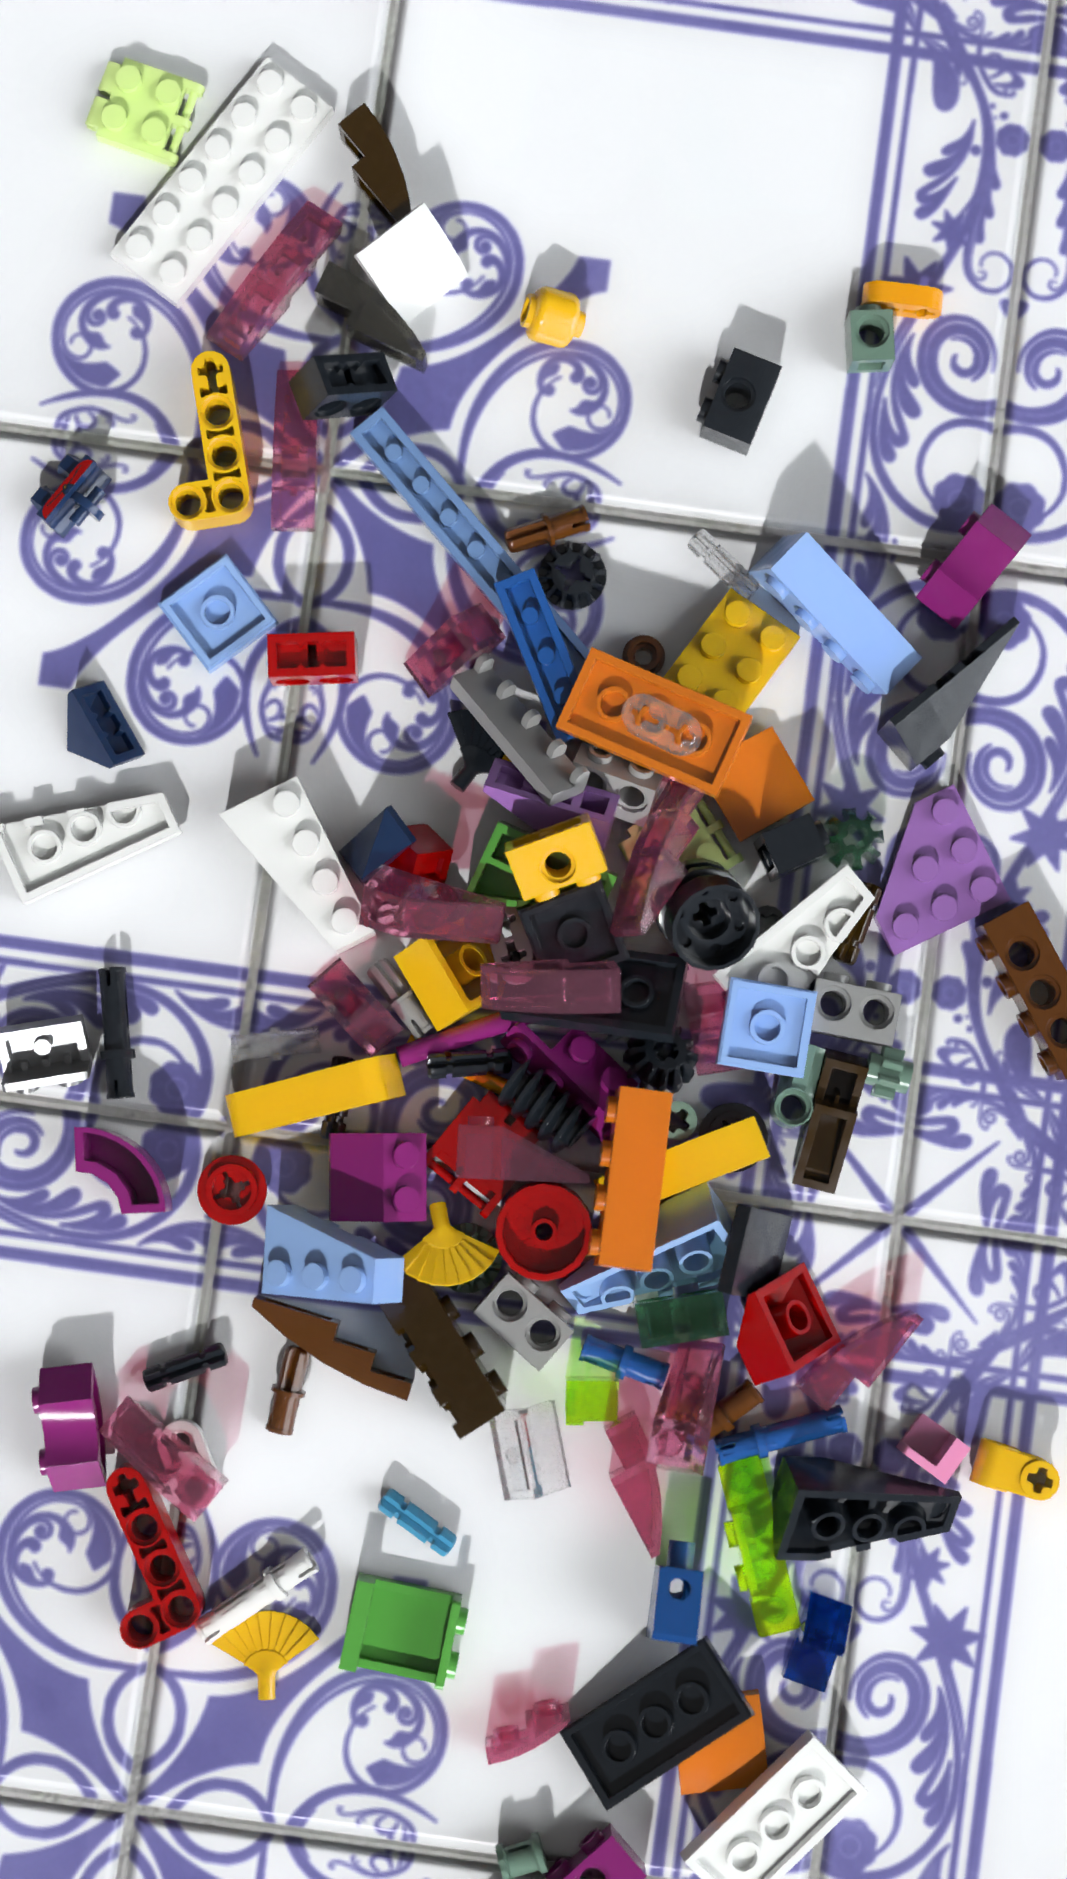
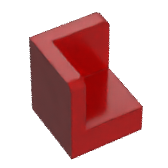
M407 825L417 841L386 869L408 891L443 887L453 849L429 825Z

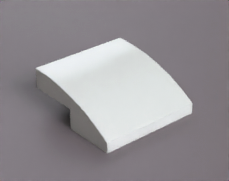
M425 203L418 205L353 255L377 288L376 293L401 327L469 276L452 244Z

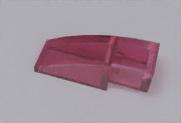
M568 959L480 963L482 1009L553 1014L621 1013L620 968L615 961L570 963Z
M909 1310L884 1318L857 1331L834 1346L815 1362L795 1385L828 1412L854 1378L869 1388L923 1321V1318Z
M632 1410L604 1426V1430L623 1465L610 1472L609 1477L653 1559L660 1555L662 1535L661 1494L657 1469L647 1437L635 1410Z

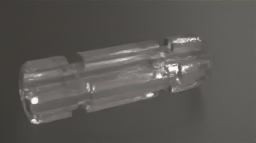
M701 529L693 535L688 542V548L698 558L702 556L704 558L703 563L726 586L731 584L733 589L742 598H751L758 590L759 582L750 573L745 574L743 572L744 567L721 544L716 546L714 544L715 539L705 529Z

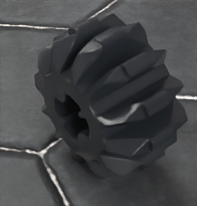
M681 1026L676 1027L673 1043L630 1037L626 1043L628 1049L625 1051L622 1061L630 1066L627 1071V1079L639 1078L641 1080L639 1083L640 1089H646L649 1085L655 1091L664 1092L667 1089L673 1094L679 1092L683 1084L689 1083L694 1076L693 1068L698 1062V1054L690 1051L694 1045V1038L682 1039L680 1037L682 1032Z

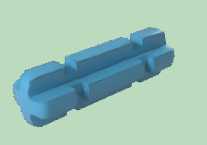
M389 1489L379 1501L378 1509L389 1518H392V1516L397 1518V1524L423 1543L426 1541L431 1543L430 1548L439 1555L446 1556L457 1541L456 1535L446 1527L442 1529L438 1527V1521L412 1502H409V1504L404 1502L405 1497L394 1489Z

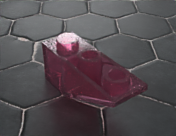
M384 865L364 885L359 925L402 938L498 944L501 937L506 903Z

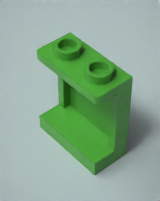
M360 1572L338 1669L356 1672L357 1667L431 1682L435 1684V1689L443 1690L445 1679L455 1678L459 1652L451 1650L455 1634L464 1635L469 1611L468 1608L461 1607L462 1594Z

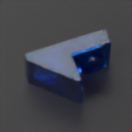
M810 1590L781 1673L783 1678L825 1693L837 1656L843 1657L845 1653L852 1605Z

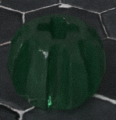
M856 807L842 808L843 822L831 814L823 824L825 828L832 832V836H828L830 844L826 845L825 848H832L834 856L829 858L828 861L838 868L841 860L845 859L853 871H862L861 857L870 864H874L880 857L881 852L873 847V843H885L883 830L873 831L870 824L877 818L868 811H866L863 819L860 820L856 816ZM848 832L851 835L856 833L860 835L861 840L856 844L857 847L854 844L846 846L843 839L848 835Z

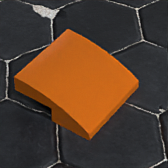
M772 726L742 742L717 799L714 798L740 843L815 801Z
M758 1689L742 1691L755 1712L754 1716L678 1764L681 1795L748 1788L768 1768Z

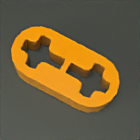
M880 280L869 281L863 285L861 305L877 304L881 306V309H893V316L934 319L941 316L943 291L938 288Z

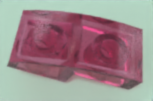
M555 1698L535 1702L532 1705L533 1709L525 1710L526 1729L519 1730L518 1725H506L492 1731L493 1735L485 1737L488 1765L503 1762L527 1753L559 1733L571 1721L569 1703L559 1704V1700Z

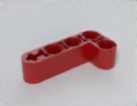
M130 1461L123 1463L110 1474L106 1483V1492L152 1595L137 1602L129 1609L123 1617L119 1629L121 1638L126 1645L134 1649H144L193 1626L204 1610L206 1600L151 1473L140 1462ZM125 1476L128 1480L136 1478L138 1481V1485L133 1489V1492L130 1488L122 1490L120 1487V1482L125 1479ZM143 1497L147 1499L148 1502L141 1503L133 1511H130L129 1506L135 1500L138 1503ZM148 1514L154 1517L158 1526L157 1533L147 1535L140 1532L136 1523L138 1515ZM159 1555L171 1557L175 1562V1573L171 1575L159 1573L155 1568V1557ZM186 1596L192 1601L194 1612L187 1616L178 1614L173 1608V1598ZM145 1615L150 1618L153 1623V1632L150 1634H140L137 1632L132 1624L133 1617Z

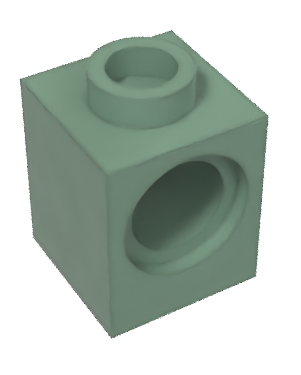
M877 304L857 306L855 310L849 311L844 323L847 373L889 372L895 361L893 309H881V306ZM871 330L878 335L880 342L877 344H867L860 338L859 332Z

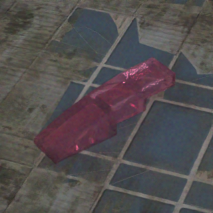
M308 200L255 264L208 331L206 338L242 362L288 310L292 296L315 271L317 260L341 234L343 223Z
M277 370L272 463V531L316 532L320 419L302 420L289 385V381L299 370Z
M672 779L668 781L648 815L628 862L619 889L610 932L615 937L645 935L688 872L678 858L699 829V826L690 814L702 799L704 793Z

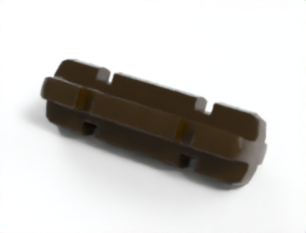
M869 882L862 883L875 899L833 953V959L846 965H854L861 950L858 946L864 942L875 912L872 908L878 904L882 894L880 887Z

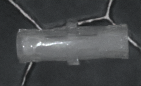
M317 1025L308 1028L280 1031L278 1026L270 1027V1032L243 1035L233 1034L231 1035V1045H234V1048L250 1046L248 1048L232 1049L234 1062H239L242 1060L272 1057L273 1061H281L283 1056L321 1053V1043L319 1040L302 1042L303 1040L320 1039L319 1027Z

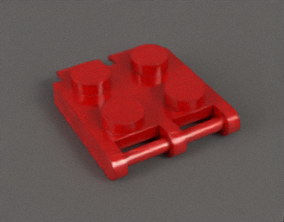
M490 1090L480 1102L475 1097H472L426 1153V1168L428 1166L451 1185L449 1190L454 1194L458 1191L481 1210L479 1214L485 1219L541 1152L534 1147L539 1140L537 1138L539 1130L536 1127L531 1130L524 1127L525 1118L522 1116L517 1118L511 1126L506 1124L504 1120L511 1113L512 1108L509 1105L505 1107L498 1104L499 1097ZM438 1157L459 1175L456 1179L433 1159ZM467 1181L469 1184H471L480 1193L489 1199V1202L486 1203L485 1201H483L474 1192L467 1188L464 1185V1183Z

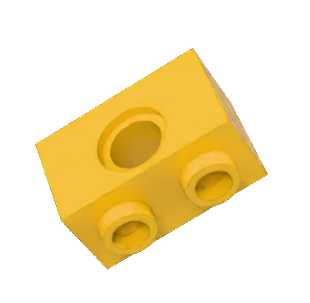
M588 812L505 843V854L524 901L532 898L535 899V902L549 900L560 893L559 888L576 883L577 887L590 885L602 878L600 873L608 871L604 853ZM553 852L565 853L570 858L569 864L559 870L550 868L545 860Z

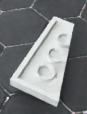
M847 864L759 935L754 947L741 961L726 969L717 970L712 976L726 993L729 977L807 990L875 897Z

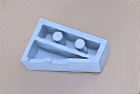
M267 1205L262 1294L365 1304L402 1302L404 1257L362 1236H355L339 1228L340 1225L332 1221L322 1220L308 1213L307 1209L299 1205Z

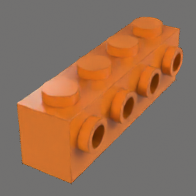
M619 1086L615 1090V1096H607L604 1122L611 1123L609 1140L602 1139L599 1153V1166L606 1167L604 1184H596L593 1210L600 1211L598 1229L591 1228L588 1242V1255L595 1256L594 1266L652 1272L673 1093Z

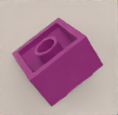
M329 1133V1221H427L426 1133Z

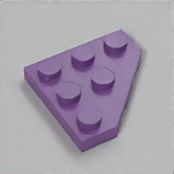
M954 784L912 805L901 843L898 845L883 895L874 915V920L892 957L1011 900Z

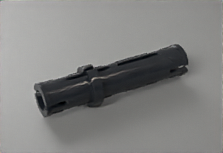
M109 967V970L107 968L98 969L104 1051H100L101 1061H105L107 1099L135 1097L131 1059L136 1058L135 1049H131L126 967Z

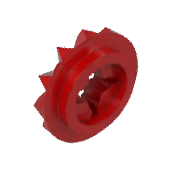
M239 1155L222 1156L212 1161L201 1173L197 1186L198 1200L204 1212L211 1219L226 1225H238L251 1220L262 1210L268 1194L264 1173L254 1161ZM224 1172H227L228 1177H231L235 1183L241 1181L243 1183L249 1181L250 1183L239 1193L241 1208H239L237 1202H234L232 1197H221L219 1199L215 1197V1195L220 1194L221 1190L227 1187Z

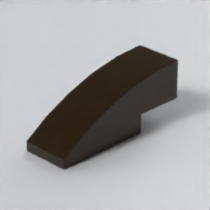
M364 102L338 123L340 138L358 160L352 166L354 182L392 226L411 211L410 199L404 174L395 150L381 124Z
M825 1048L826 1051L813 1099V1113L804 1125L792 1184L835 1194L858 1116L857 1107L869 1066L867 1058Z

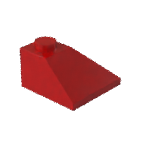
M804 1262L797 1264L748 1294L736 1347L755 1386L793 1374L841 1342Z

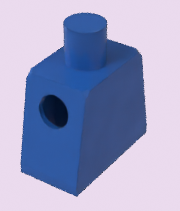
M669 1540L666 1566L655 1565L646 1629L647 1638L697 1645L704 1571L693 1570L696 1543ZM676 1578L684 1583L683 1595L678 1599H674L669 1593L671 1581Z

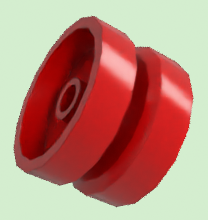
M549 1180L526 1183L509 1195L498 1214L495 1236L499 1253L512 1270L527 1279L550 1281L562 1278L579 1267L587 1255L592 1222L588 1207L576 1191L563 1183ZM541 1223H547L553 1229V1233L547 1234L545 1239H540L537 1236L538 1230H536V1227Z

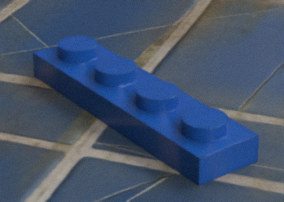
M531 568L494 583V588L555 739L561 738L564 743H567L577 738L557 730L556 724L578 676L535 569Z

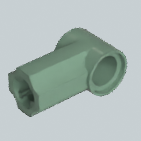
M809 1044L804 1078L779 1076L776 1092L769 1107L771 1118L778 1126L792 1129L805 1124L810 1119L813 1113V1099L826 1049ZM787 1096L796 1098L801 1104L802 1112L797 1120H789L781 1112V1102Z

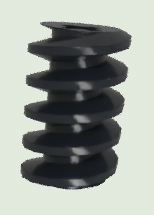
M529 1059L506 1082L499 1095L498 1104L505 1107L514 1102L511 1116L516 1119L528 1113L524 1122V1127L528 1130L541 1124L537 1138L543 1142L554 1136L550 1147L552 1152L557 1153L566 1147L570 1149L589 1129L597 1116L593 1114L581 1120L579 1117L584 1105L580 1102L568 1108L566 1104L571 1093L566 1091L555 1097L553 1092L557 1081L552 1080L542 1086L540 1081L544 1070L540 1068L531 1074L526 1072L531 1061Z

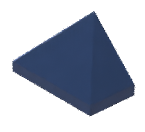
M103 680L73 689L68 693L67 751L110 769L139 759L145 753Z
M390 805L339 851V854L361 884L365 886L417 839L392 805Z

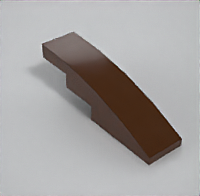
M257 1295L254 1297L252 1307L286 1338L313 1357L363 1385L400 1399L408 1400L414 1379L372 1367L377 1349L336 1337L341 1320L265 1296Z

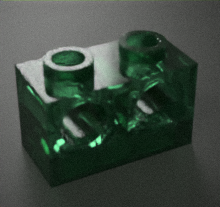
M717 1288L633 1301L638 1340L642 1349L730 1335L723 1292H719Z

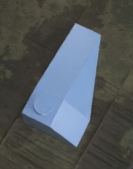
M705 1182L666 1200L660 1205L652 1272L594 1266L593 1258L559 1284L560 1292L580 1315L630 1304L634 1297L640 1294L658 1291L659 1297L673 1295V1287L696 1282L699 1289L714 1286L719 1283L733 1223L719 1197L709 1183Z

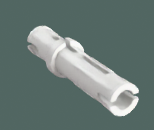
M303 1547L274 1568L271 1566L265 1568L261 1572L262 1576L198 1618L194 1626L201 1639L205 1640L207 1645H210L276 1599L281 1601L289 1595V1590L319 1572V1566L311 1552H308L306 1547Z

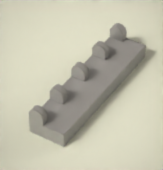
M484 653L477 658L474 668L453 675L450 689L548 806L584 792L590 772L583 765L577 768L565 755L567 745L561 738L552 740L539 724L542 717L536 709L528 711L514 695L517 688L510 679L501 680L492 669L494 659L488 653Z

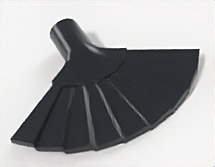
M468 709L447 712L464 761L463 766L450 781L451 785L460 792H464L478 774H489L495 758L502 759L505 755Z

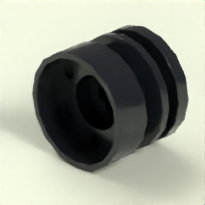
M704 858L685 860L670 868L657 882L651 897L652 916L658 929L670 942L679 957L690 966L706 971L726 969L741 961L754 947L760 932V913L753 898L721 864Z

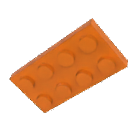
M591 647L557 721L556 729L717 799L750 727L753 716Z

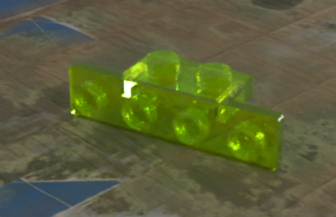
M757 1455L727 1463L724 1466L718 1464L717 1468L730 1521L723 1522L729 1549L737 1547L741 1564L733 1566L739 1591L748 1592L757 1633L760 1637H766L798 1629L801 1623L786 1561L776 1560L773 1554V1507L761 1459Z

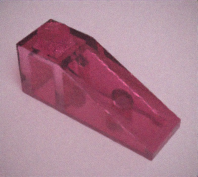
M468 1116V1125L458 1124L456 1178L589 1184L588 1173L504 1126H494V1117Z
M681 1338L654 1416L646 1459L647 1463L662 1470L703 1476L725 1344Z
M129 1395L99 1430L164 1498L193 1522L201 1516L229 1481L225 1475Z

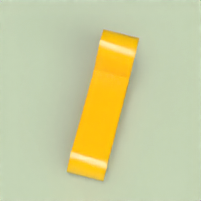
M205 351L194 359L191 365V375L208 479L180 484L171 491L168 499V506L174 519L182 528L188 531L245 522L254 510L234 377L227 359L222 354L216 351ZM211 370L218 371L216 381L220 393L212 392L207 379L210 376L209 371ZM220 409L230 412L228 420L221 425H214L209 422V418L214 411ZM232 451L237 454L234 463L227 467L215 464V460L221 452ZM238 492L242 494L243 501L238 507L228 509L222 506L223 498L228 493ZM188 499H197L201 502V506L195 514L188 516L180 513V507L183 502Z
M393 1053L365 1058L225 1095L234 1138L360 1106L403 1097L407 1094L397 1054Z

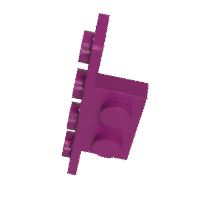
M517 1022L500 1040L501 1044L510 1050L511 1056L516 1062L524 1064L531 1059L528 1070L531 1073L540 1068L544 1070L540 1081L542 1086L552 1080H556L557 1085L553 1092L556 1097L566 1091L571 1093L566 1104L568 1108L581 1102L584 1105L579 1117L581 1120L595 1114L597 1118L589 1129L601 1142L602 1139L609 1140L611 1123L604 1122L607 1096H615V1090L619 1086L636 1088L639 1083L633 1078L627 1079V1072L585 1031L571 1029L550 1049L523 1022Z

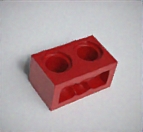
M354 631L267 634L268 678L273 686L359 683L358 643Z

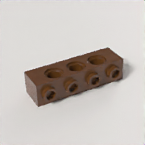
M1027 901L976 927L975 930L979 937L975 938V943L986 961L992 959L1000 975L996 976L995 979L1002 994L1006 999L1013 998L1020 1013L1016 1015L1022 1031L1028 1038L1033 1036L1041 1050L1037 1053V1058L1048 1076L1054 1074L1057 1080H1066L1067 1040L1062 1044L1056 1042L1051 1036L1050 1029L1052 1023L1057 1019L1067 1024V971L1032 906ZM1013 943L1021 944L1027 951L1028 958L1022 967L1013 964L1009 958V949ZM1035 981H1039L1047 987L1048 998L1043 1005L1036 1004L1030 997V987Z

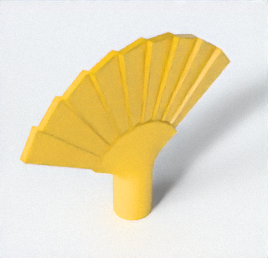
M446 1202L430 1204L429 1209L433 1228L431 1232L422 1238L421 1242L402 1256L404 1257V1273L417 1279V1281L433 1286L461 1285L474 1280L493 1263L499 1250L469 1237L452 1227L449 1222Z
M269 1610L258 1611L223 1634L212 1645L241 1661L257 1674L258 1700L276 1699V1672L287 1664L290 1659L318 1641L319 1637L308 1625L298 1618L283 1612Z

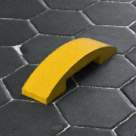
M755 1116L667 1149L660 1200L771 1157ZM605 1176L593 1180L595 1186L596 1184H604Z

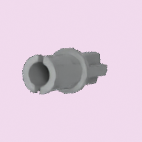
M381 959L367 971L368 977L390 1004L387 1009L389 1011L394 1010L413 1034L415 1040L434 1027L414 991L409 988L388 959Z

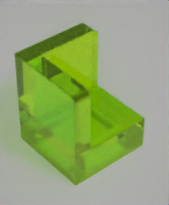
M565 1376L566 1425H584V1421H616L618 1418L619 1379L614 1376Z

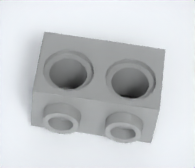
M583 741L573 764L576 768L583 765L590 772L586 785L621 795L615 817L645 828L656 802L663 775Z
M824 972L823 979L816 977L813 980L810 990L817 991L811 1028L812 1033L877 1046H893L902 995L891 993L892 985L870 980L866 981L865 987L849 984V976L832 972ZM826 992L835 993L841 999L842 1008L837 1016H829L821 1009L820 1001ZM868 1001H876L884 1009V1018L878 1025L870 1024L864 1018L863 1009Z
M508 1270L474 1308L473 1313L533 1367L540 1371L574 1332L573 1327L568 1324L573 1317L555 1300L549 1305L542 1301L535 1294L540 1287L533 1280L527 1279L519 1273L514 1276ZM508 1290L516 1291L523 1299L521 1309L514 1314L502 1312L497 1305V1299L500 1294ZM547 1320L554 1325L556 1332L551 1341L538 1343L533 1340L530 1335V1329L536 1321Z

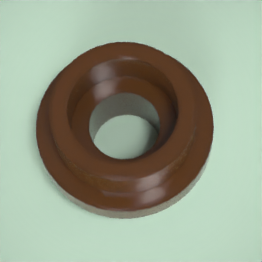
M639 635L627 642L623 649L622 660L657 674L664 665L665 651L661 643L654 637ZM642 650L647 651L651 655V661L645 665L639 664L635 659L636 653Z

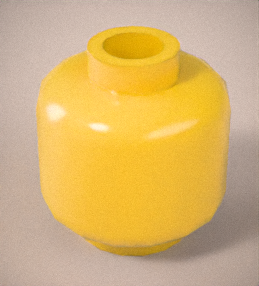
M543 286L538 288L534 294L528 293L521 311L520 326L525 328L529 340L556 348H564L570 343L573 336L577 338L581 336L585 326L586 313L580 311V301L575 294Z

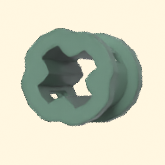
M682 1101L672 1102L671 1112L678 1113L680 1110H683L686 1113L683 1121L687 1126L684 1130L675 1128L672 1132L669 1131L668 1139L683 1140L694 1133L697 1127V1115L689 1104Z
M538 1832L532 1833L531 1838L508 1846H504L502 1843L495 1846L503 1879H513L535 1871H540L542 1874L549 1872L544 1848Z

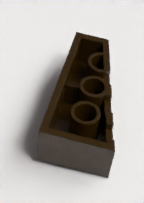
M404 1273L402 1302L379 1304L395 1333L398 1336L402 1335L406 1343H404V1346L416 1368L422 1374L426 1373L429 1377L428 1384L432 1390L431 1393L439 1406L443 1407L446 1412L449 1410L457 1423L453 1424L452 1428L458 1438L462 1439L506 1410V1400L502 1394L506 1393L508 1389L495 1368L488 1372L479 1357L485 1354L474 1334L470 1331L464 1335L455 1321L461 1317V1314L450 1296L446 1294L441 1298L433 1285L417 1281V1279Z

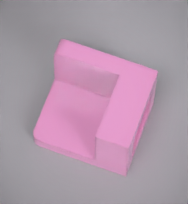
M923 1413L917 1416L896 1446L903 1454L944 1484L947 1483L971 1449Z

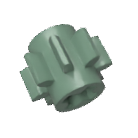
M885 1045L882 1046L881 1054L869 1053L867 1058L869 1070L865 1084L872 1086L870 1095L894 1100L895 1092L907 1093L913 1074L914 1063L903 1060L905 1050Z

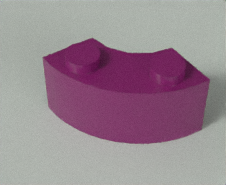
M993 503L990 504L981 516L975 511L969 516L958 530L964 537L943 563L936 558L920 577L926 584L917 594L916 598L955 629L1032 536V534Z
M74 1127L75 1171L93 1174L108 1183L118 1198L121 1214L157 1213L173 1210L172 1198L166 1178L159 1165L143 1147L127 1136L115 1131L97 1127Z
M93 1363L40 1368L39 1387L32 1388V1407L35 1414L40 1413L44 1434L45 1449L39 1450L41 1475H48L54 1492L106 1486L105 1431L100 1393Z

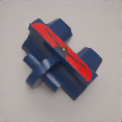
M67 454L58 465L57 473L64 481L56 491L45 485L40 487L31 497L32 504L38 510L37 515L63 539L74 525L79 527L88 515L98 522L105 516L97 507V504L106 495L103 490L112 479L86 454L82 459L72 454Z

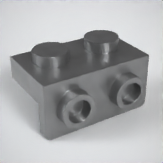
M83 1014L0 1027V1060L4 1073L1 1082L3 1092L16 1091L19 1094L34 1092L42 1086L59 1084L62 1087H71L89 1079L93 1057Z

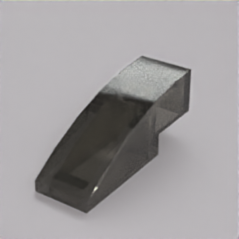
M329 261L314 290L317 305L348 319L345 324L348 338L378 352H384V355L425 373L428 367L427 354L412 329L396 309L364 281Z

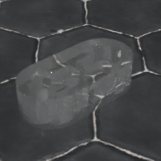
M636 694L628 698L624 703L622 709L623 724L627 731L634 736L678 756L689 755L700 746L702 739L701 726L692 715L647 694ZM644 705L649 706L650 716L660 722L657 726L649 721H643L640 726L635 725L634 715L630 712L633 708L641 710ZM667 724L675 729H680L683 724L689 725V734L694 738L691 742L683 740L680 745L674 743V734L665 730L664 727Z

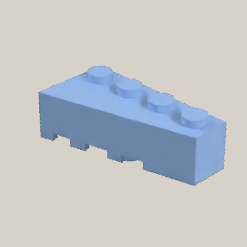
M808 532L783 536L748 571L804 629L809 631L822 644L824 651L834 661L842 663L852 673L850 676L852 681L866 694L870 692L873 694H888L923 658Z

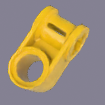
M981 1437L969 1478L970 1481L994 1490L1008 1491L1040 1501L1050 1499L1056 1494L1060 1485V1477L1052 1464L1039 1456L1025 1453L1015 1447ZM1040 1467V1472L1046 1476V1480L1044 1483L1037 1482L1033 1489V1484L1027 1480V1476L1029 1473L1036 1474Z

